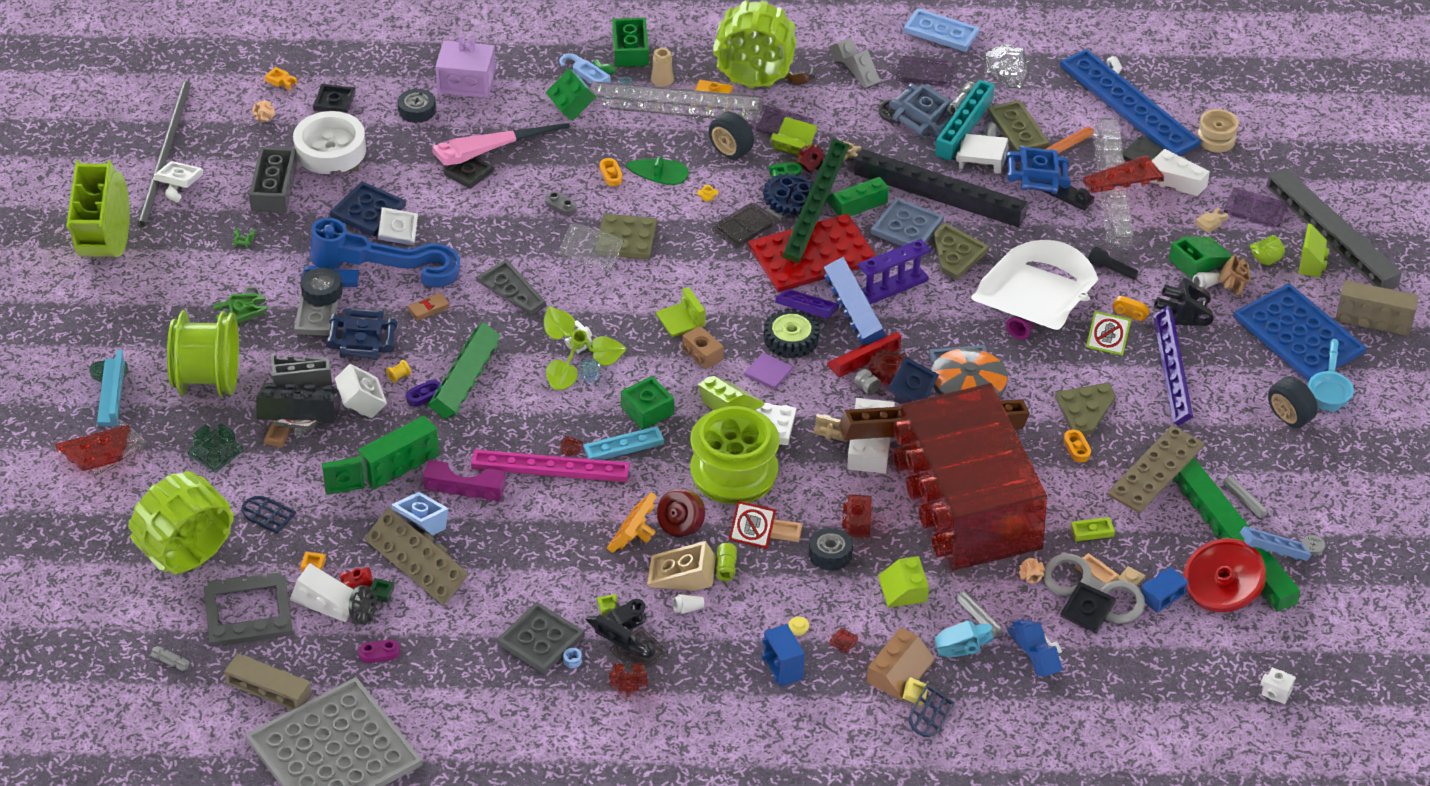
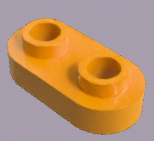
M605 158L600 161V172L605 183L609 186H619L623 181V175L617 161L612 158Z
M1118 296L1112 304L1113 310L1117 314L1128 316L1137 321L1146 320L1150 313L1146 304L1124 296Z
M1068 430L1064 434V444L1070 456L1076 462H1087L1091 456V448L1084 435L1078 430Z

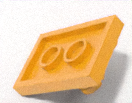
M650 492L631 510L608 545L607 549L610 552L614 553L618 548L622 550L628 541L631 542L635 536H638L646 544L651 539L650 537L655 534L656 531L645 523L646 513L649 514L655 507L653 502L657 496L653 492Z

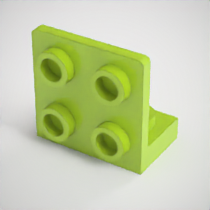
M785 117L779 133L772 134V146L774 149L800 156L799 151L805 145L812 144L818 128L816 125Z
M689 287L682 289L681 303L656 311V316L671 337L687 333L698 326L705 327L706 310Z

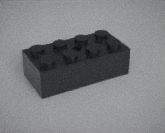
M266 383L262 386L256 397V417L261 420H313L315 422L334 423L340 411V392L332 385L315 387L312 384L296 386V384L289 383L284 386L277 385L276 383Z

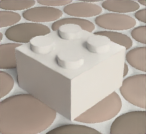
M349 364L335 378L338 386L337 390H339L342 403L346 408H351L360 415L373 418L387 404L378 378Z

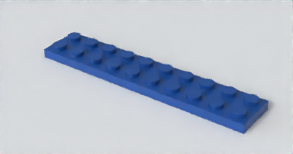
M1087 48L1060 61V67L1155 144L1178 156L1200 146L1201 139Z

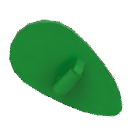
M662 157L634 160L626 165L632 173L665 185L680 184L687 179L689 173L687 166L683 163L666 160Z

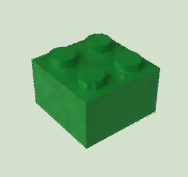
M570 68L545 92L558 109L572 121L597 97L583 79Z

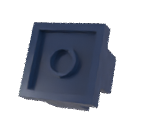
M905 357L888 391L895 394L894 401L903 406H912L913 404L924 405L939 374Z

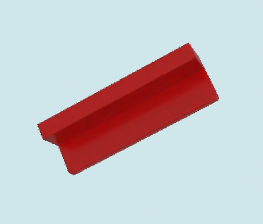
M898 332L891 335L886 334V337L868 346L866 344L827 362V366L840 378L900 349L902 336Z

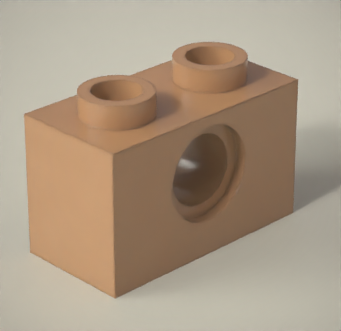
M701 326L682 335L683 351L691 355L695 362L699 365L701 364L705 369L724 359V346Z

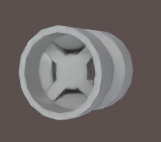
M867 369L861 370L854 379V383L858 387L863 388L867 395L877 392L881 385V381L877 377H873L872 373Z

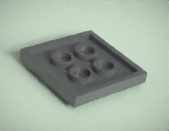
M536 602L497 638V645L545 674L563 657L566 649L573 648L584 637V630L539 602Z

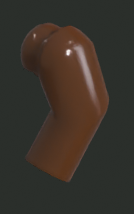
M789 71L785 77L795 85L807 83L810 79L809 75L805 72L794 74Z

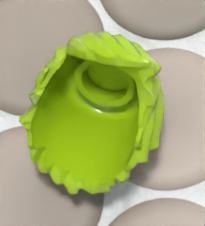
M1276 235L1267 236L1265 240L1262 239L1249 245L1255 259L1264 265H1272L1279 261L1285 252L1284 245Z

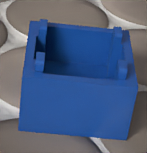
M788 624L764 631V637L762 638L764 652L761 655V659L767 662L774 675L775 683L778 682L780 687L802 680L805 653Z

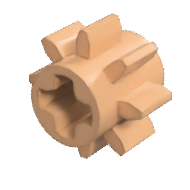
M264 100L254 105L253 114L257 117V121L268 122V120L273 118L275 110L273 106H270L271 102Z
M1026 559L1020 565L1021 570L1019 574L1021 579L1026 578V581L1029 583H1037L1044 577L1043 571L1045 569L1043 563H1038L1037 559Z

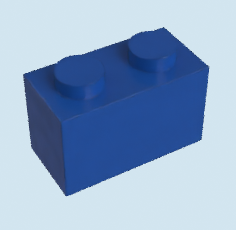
M1172 567L1165 571H1160L1155 578L1144 582L1141 586L1145 604L1156 613L1160 612L1186 594L1188 580Z

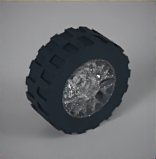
M325 267L311 269L302 276L300 281L303 299L314 306L331 305V303L337 302L343 293L341 276L338 275L337 271H333V269Z

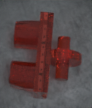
M643 663L633 664V672H625L624 664H613L612 672H609L610 687H618V691H626V697H631V691H639V686H648L647 672H645Z

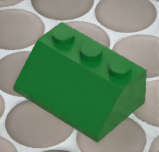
M878 177L828 195L826 202L838 216L848 213L851 217L888 203L889 187Z

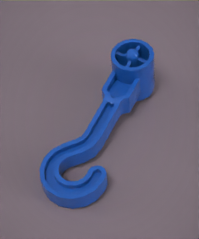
M322 218L315 221L312 225L310 260L318 268L335 269L341 266L343 262L356 265L364 262H373L406 269L421 267L428 263L441 264L442 267H424L422 269L421 283L429 287L448 286L456 281L459 276L460 257L456 251L443 244L431 243L413 249H402L372 243L366 236L348 233L344 223L334 218Z

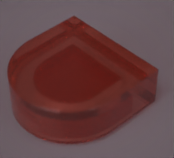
M567 435L560 443V450L566 456L576 455L583 447V441Z

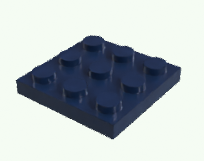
M361 181L330 211V217L375 236L379 232L382 207L401 211L406 206V200Z

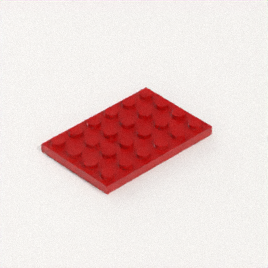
M848 213L816 223L799 264L782 258L793 229L751 240L748 245L777 292L825 279L824 275L827 273L824 267L844 257L851 271L860 269L858 263L876 257Z

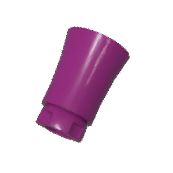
M1014 315L1007 320L1006 328L1011 336L1024 340L1029 336L1036 323Z

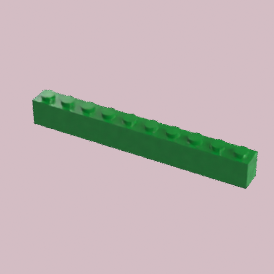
M1193 457L1172 481L1176 482L1182 494L1188 497L1192 507L1199 511L1203 521L1210 525L1215 536H1218L1220 539L1230 538L1244 541L1245 539L1240 531L1244 526L1249 527V525ZM1254 547L1260 553L1266 568V581L1261 592L1266 597L1268 604L1272 605L1276 611L1298 604L1300 589L1270 552Z

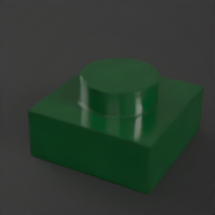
M375 578L370 588L374 589L373 591L378 601L388 603L395 585L394 582Z

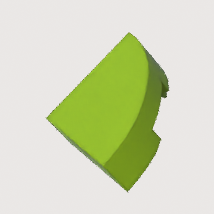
M617 594L597 597V605L602 616H606L609 611L615 609Z

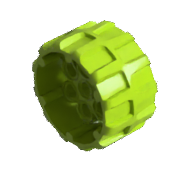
M763 0L761 2L743 1L741 5L734 9L732 7L725 12L724 20L719 23L714 43L713 54L718 59L717 68L720 72H724L734 84L737 82L752 89L760 86H773L775 81L787 76L790 64L793 62L797 44L795 23L788 19L781 7L776 8Z
M185 471L179 474H170L156 485L151 486L148 492L135 505V510L132 518L129 520L128 527L132 531L130 537L133 543L159 570L165 573L171 571L173 574L179 575L200 567L201 564L218 552V549L231 533L230 528L234 521V513L230 510V503L204 477L198 476L192 471Z

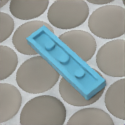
M658 426L584 444V452L588 459L605 460L664 445V439Z

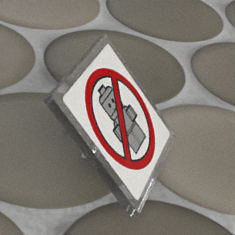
M278 419L274 422V425L295 428L294 435L302 437L303 434L307 433V430L312 429L321 422Z

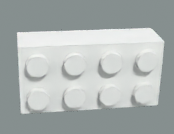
M856 398L855 409L894 407L895 402ZM891 437L850 440L847 469L886 473Z

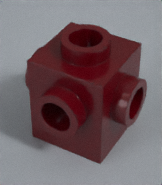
M805 145L799 151L800 156L795 162L800 164L806 172L810 173L815 168L819 169L825 155L818 145Z

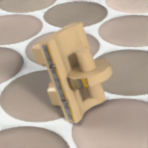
M817 414L813 434L825 436L826 440L833 438L844 442L848 441L844 440L839 424L841 420L831 418L829 415Z

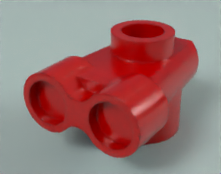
M369 567L356 568L352 572L348 570L339 574L341 583L353 590L361 585L371 587L373 583Z

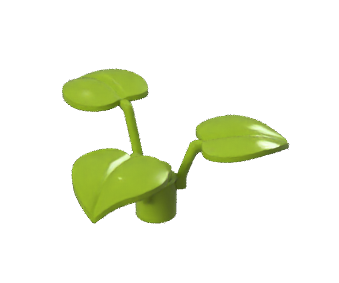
M549 306L544 316L545 332L554 340H560L563 336L566 338L571 337L570 345L573 347L566 363L557 359L548 364L546 378L552 389L564 390L575 383L578 377V370L569 364L575 350L583 348L585 344L590 352H594V361L602 366L614 364L626 351V348L620 342L605 336L594 338L591 347L585 331L578 329L573 332L575 320L569 313Z

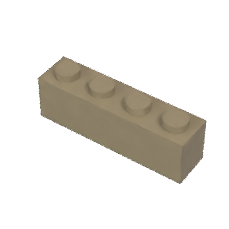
M237 653L224 671L226 684L291 710L305 704L312 695L311 684L305 678H299L285 670L276 669L267 663L258 662L249 656Z

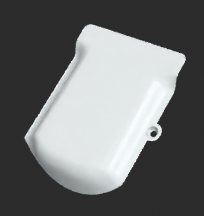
M1053 240L1031 241L1012 248L981 280L977 291L971 299L1058 330L1064 325L1069 312L1080 300H1090L1087 292L1098 281V277L1089 260L1074 247ZM1034 261L1056 266L1077 278V281L1026 265V263Z

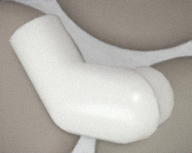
M1111 56V58L1107 59L1106 63H1109L1108 66L1113 67L1112 69L1119 74L1122 66L1118 58Z
M170 184L165 192V196L170 201L173 200L175 203H178L182 197L181 194L177 193L179 186Z

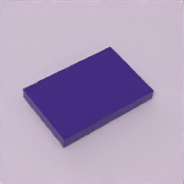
M787 289L776 296L775 300L777 304L824 318L830 317L839 309L838 303Z

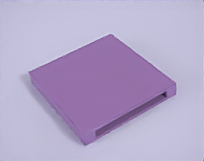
M762 353L744 372V375L775 390L793 370V366Z

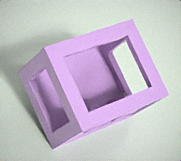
M464 36L459 37V42L443 40L435 66L437 93L488 98L496 72L494 45L476 44L475 37H470L469 43H465Z

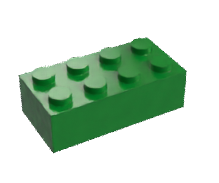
M424 415L358 449V456L362 458L364 480L374 490L395 478L401 477L406 472L418 468L428 460H434L439 456L437 428Z

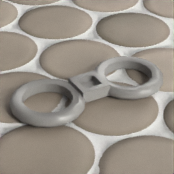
M1060 554L1053 557L1046 564L1045 571H1043L1044 582L1048 589L1055 594L1071 596L1077 585L1072 587L1059 586L1051 577L1053 569L1057 565L1073 563L1080 567L1083 572V578L1080 582L1106 594L1115 590H1125L1134 595L1137 603L1131 612L1122 615L1110 612L1106 618L1107 621L1116 624H1126L1136 620L1142 614L1145 606L1144 595L1140 588L1133 583L1113 581L1106 584L1092 577L1091 568L1087 561L1074 554Z

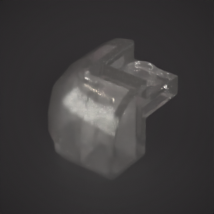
M1011 44L1000 45L992 48L984 56L988 76L999 83V86L1021 89L1027 81L1030 66L1029 61L1025 58L1024 48H1012Z

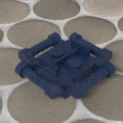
M346 307L345 318L336 314L330 316L329 338L326 340V346L330 349H340V358H346L347 356L378 360L380 352L391 353L394 351V332L398 322L393 318L383 320L384 309L373 311ZM351 317L377 318V320H372V319H358V318H351ZM338 327H343L342 340L336 339ZM382 330H387L386 341L381 343Z

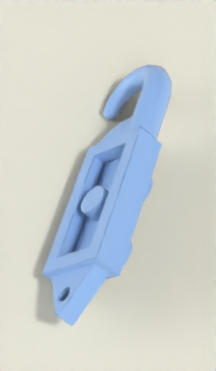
M570 53L560 58L559 62L562 66H565L564 61L567 59L574 61L573 71L597 89L600 87L612 89L610 75L589 61H585L579 56Z

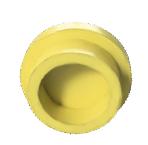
M794 617L789 621L788 626L794 635L800 636L808 631L809 622L803 617Z

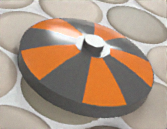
M961 348L951 350L941 355L932 366V371L939 374L933 388L947 401L957 403L996 401L1003 395L1007 387L1008 373L1004 364L994 355L979 349Z

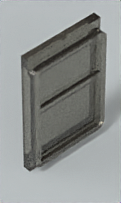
M749 203L717 222L712 231L737 249L775 226L779 221L756 203Z

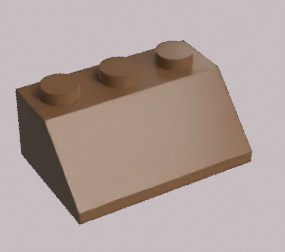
M900 627L868 666L867 683L903 701L906 680L911 677L919 681L935 661V658L918 635Z

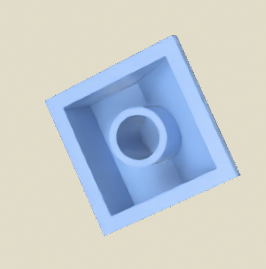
M421 492L413 494L391 506L403 519L432 536L446 529L448 508Z

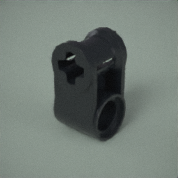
M633 599L611 610L606 618H610L615 623L632 630L646 622L647 617L644 612L646 605L640 599Z

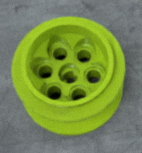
M182 310L178 319L173 318L171 320L168 332L167 371L170 386L172 388L177 387L181 397L187 393L189 384L216 385L220 397H224L226 392L229 396H233L236 390L239 368V332L235 313H229L227 316V313L222 311L219 314L217 323H190L188 313Z
M728 406L713 410L696 422L690 437L691 446L694 451L691 458L690 471L694 484L702 494L720 503L737 504L738 501L750 503L758 500L771 490L779 469L775 454L779 447L780 437L777 427L767 416L750 408Z

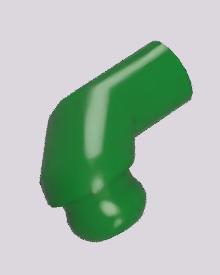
M599 60L592 62L593 65L608 75H613L616 72V67L612 64H602Z

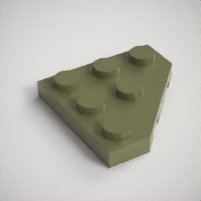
M946 223L934 232V241L941 271L956 281L989 252L988 245Z
M1109 382L1055 392V399L1070 430H1078L1083 435L1093 434L1096 426L1101 422L1116 398Z

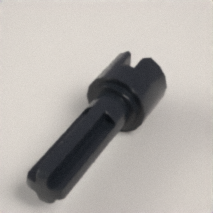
M1096 246L1093 247L1088 257L1092 265L1098 268L1105 266L1128 278L1136 279L1139 272L1137 269L1109 257V252Z

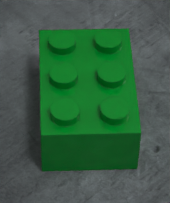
M646 17L612 19L615 67L649 66Z

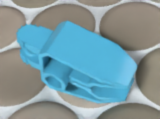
M969 620L944 629L935 637L938 654L945 657L978 653L981 645L993 641L991 625L984 623L974 626V623Z

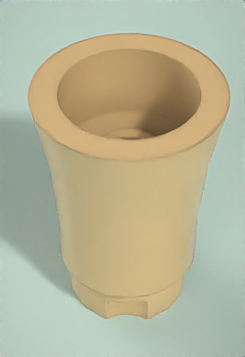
M661 47L654 51L651 82L656 86L664 87L674 82L672 56L667 48Z

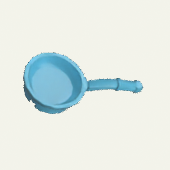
M1337 339L1330 341L1329 370L1315 374L1308 383L1309 389L1316 398L1318 408L1326 411H1337L1341 407H1345L1354 393L1353 384L1342 374L1335 372L1339 346Z

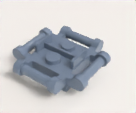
M909 84L901 95L889 102V106L891 109L897 110L892 119L908 126L918 136L922 137L929 129L934 136L938 137L953 117L947 109L954 100L948 99L935 91L929 84H922L919 87ZM944 114L948 116L939 125L935 124Z

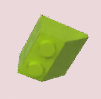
M1309 223L1298 274L1320 278L1321 272L1326 271L1327 261L1324 259L1328 258L1329 249L1326 248L1327 240Z
M919 556L899 559L878 575L888 608L927 602L929 586Z

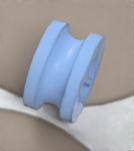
M569 648L564 651L563 662L566 667L577 668L581 665L582 654L580 650Z

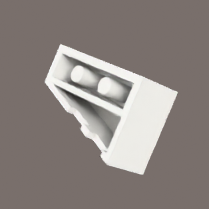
M1164 149L1145 167L1143 183L1148 184L1152 182L1160 184L1159 187L1165 188V186L1176 188V191L1198 196L1207 187L1210 171Z
M309 563L297 579L289 601L346 622L350 617L349 599L353 589Z

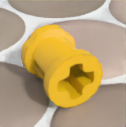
M402 360L398 365L386 368V374L393 383H396L398 379L405 375L409 376L411 369L408 363Z

